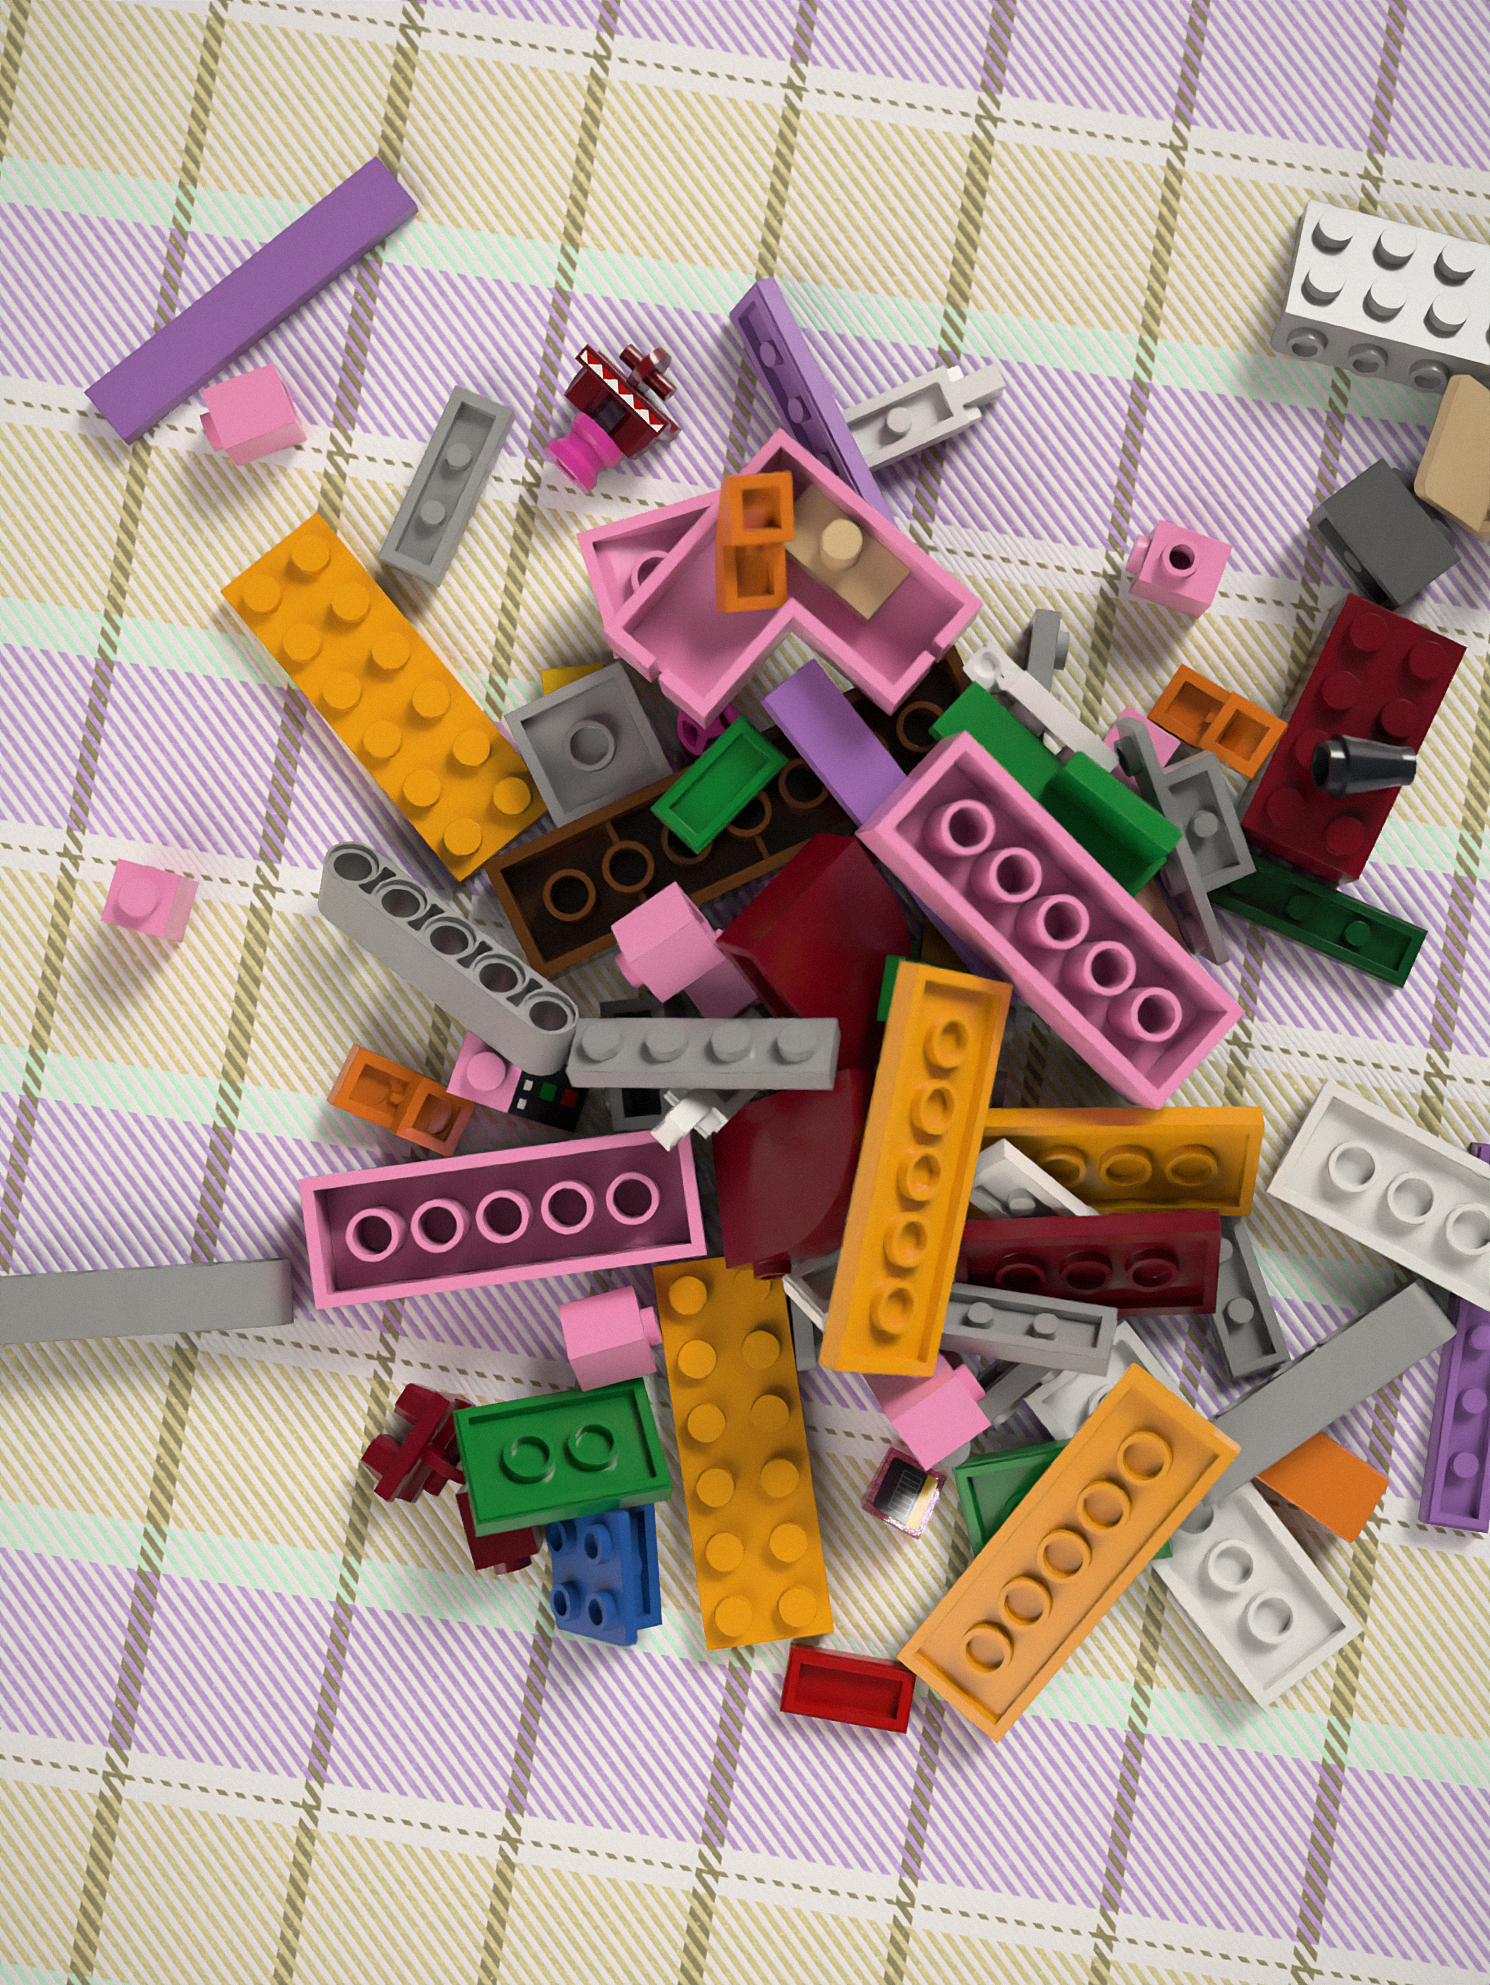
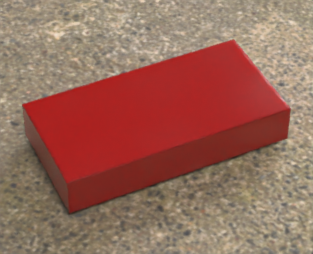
M790 1642L779 1705L780 1712L907 1734L917 1675L899 1661Z

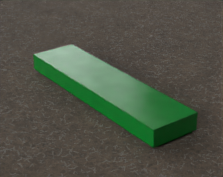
M976 680L928 730V733L938 742L942 738L966 731L1132 898L1168 860L1164 856L1149 866L1049 786L1047 782L1064 762Z

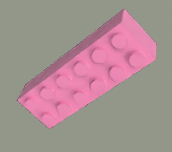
M966 731L942 738L854 833L1005 983L1012 984V990L1130 1105L1159 1110L1246 1012Z
M653 1129L298 1179L316 1310L706 1255L708 1247L691 1130L669 1152L650 1133Z

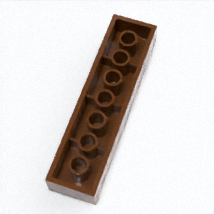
M953 645L938 663L936 661L933 662L928 675L891 717L856 687L842 694L904 774L908 776L939 743L928 733V730L973 682L963 671L964 663L955 645ZM776 724L761 733L789 759V763L699 856L677 837L650 809L692 766L690 765L482 865L531 968L547 981L553 982L620 950L611 926L672 883L676 882L699 911H702L777 875L817 832L844 837H857L854 833L859 828Z

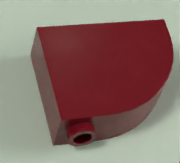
M817 832L717 937L715 942L774 1019H837L841 1036L835 1073L848 1068L872 1071L880 1061L888 1023L877 1020L887 955L912 958L909 930L897 898L875 867L877 863L875 854L857 837H844Z
M848 1068L835 1073L833 1090L788 1089L747 1103L717 1133L715 1131L711 1133L726 1269L753 1270L754 1280L759 1281L782 1279L785 1274H791L793 1265L800 1264L808 1259L824 1257L842 1248L877 1072Z

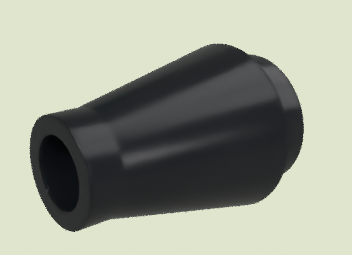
M1340 733L1333 734L1329 740H1319L1313 748L1310 761L1313 787L1319 793H1328L1333 799H1341L1393 786H1409L1414 781L1417 769L1415 752L1409 746H1392Z

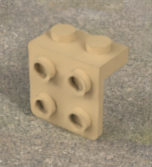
M1454 375L1450 378L1443 400L1439 405L1429 441L1417 469L1414 491L1420 499L1482 542H1490V391L1470 375Z

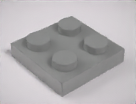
M620 660L503 715L557 828L673 774Z

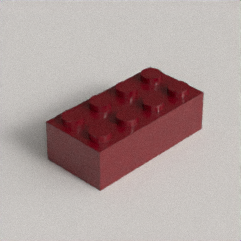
M1349 592L1332 606L1279 716V719L1287 723L1289 727L1254 780H1249L1235 810L1246 843L1338 887L1358 880L1402 786H1393L1341 799H1333L1328 793H1319L1313 787L1310 774L1313 748L1319 740H1329L1333 734L1340 733L1392 746H1409L1417 756L1467 647L1352 592Z

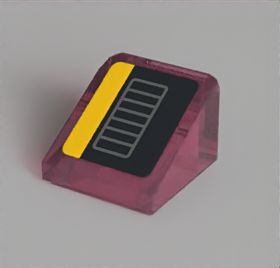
M890 1445L860 1500L862 1509L919 1540L947 1476L933 1468L925 1471L917 1459Z

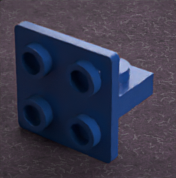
M654 1503L547 1523L546 1542L551 1552L553 1574L550 1605L558 1629L621 1647H627L637 1644L638 1630L662 1625Z

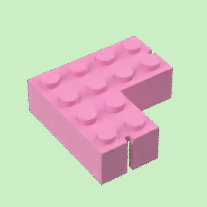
M780 427L738 475L791 472L793 504L812 484L912 571L908 579L867 625L786 555L787 603L782 608L732 613L716 611L715 550L719 496L602 629L607 645L652 683L661 674L658 677L661 692L705 730L791 632L891 717L928 675L933 662L936 661L938 663L976 620L983 605V602Z

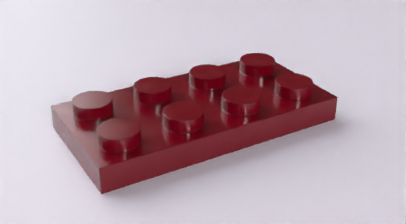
M1179 1210L1175 1212L1138 1214L1111 1213L1108 1215L1061 1217L1048 1215L1036 1218H980L965 1220L955 1268V1283L1118 1308L1117 1317L1216 1314L1222 1233L1219 1210Z

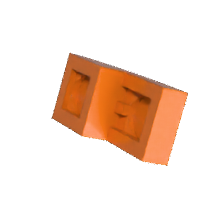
M791 472L723 476L716 529V611L732 613L782 608L787 603L784 542L795 541Z
M1184 664L1180 665L1147 715L1148 720L1196 750L1200 752L1205 750L1214 752L1220 764L1251 781L1254 780L1289 727L1287 723L1234 691L1230 693Z
M353 1043L327 1098V1101L335 1107L387 1128L397 1136L446 1157H452L477 1105V1102L447 1093V1085L356 1043Z

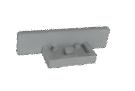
M1126 716L1115 721L1120 739L1114 741L1115 754L1119 757V764L1127 777H1135L1142 799L1181 830L1180 833L1183 834L1171 852L1165 855L1168 860L1158 870L1166 890L1171 896H1178L1185 917L1178 919L1180 933L1192 954L1199 953L1205 959L1219 966L1230 961L1206 893L1256 872L1216 755L1214 752L1205 750L1162 769L1145 723Z

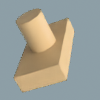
M811 484L793 504L795 541L784 542L785 555L867 625L908 579L912 570Z

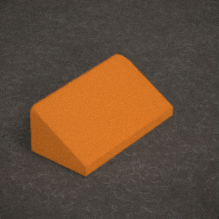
M1319 1431L1255 1476L1350 1544L1361 1533L1390 1483L1389 1478L1322 1431Z

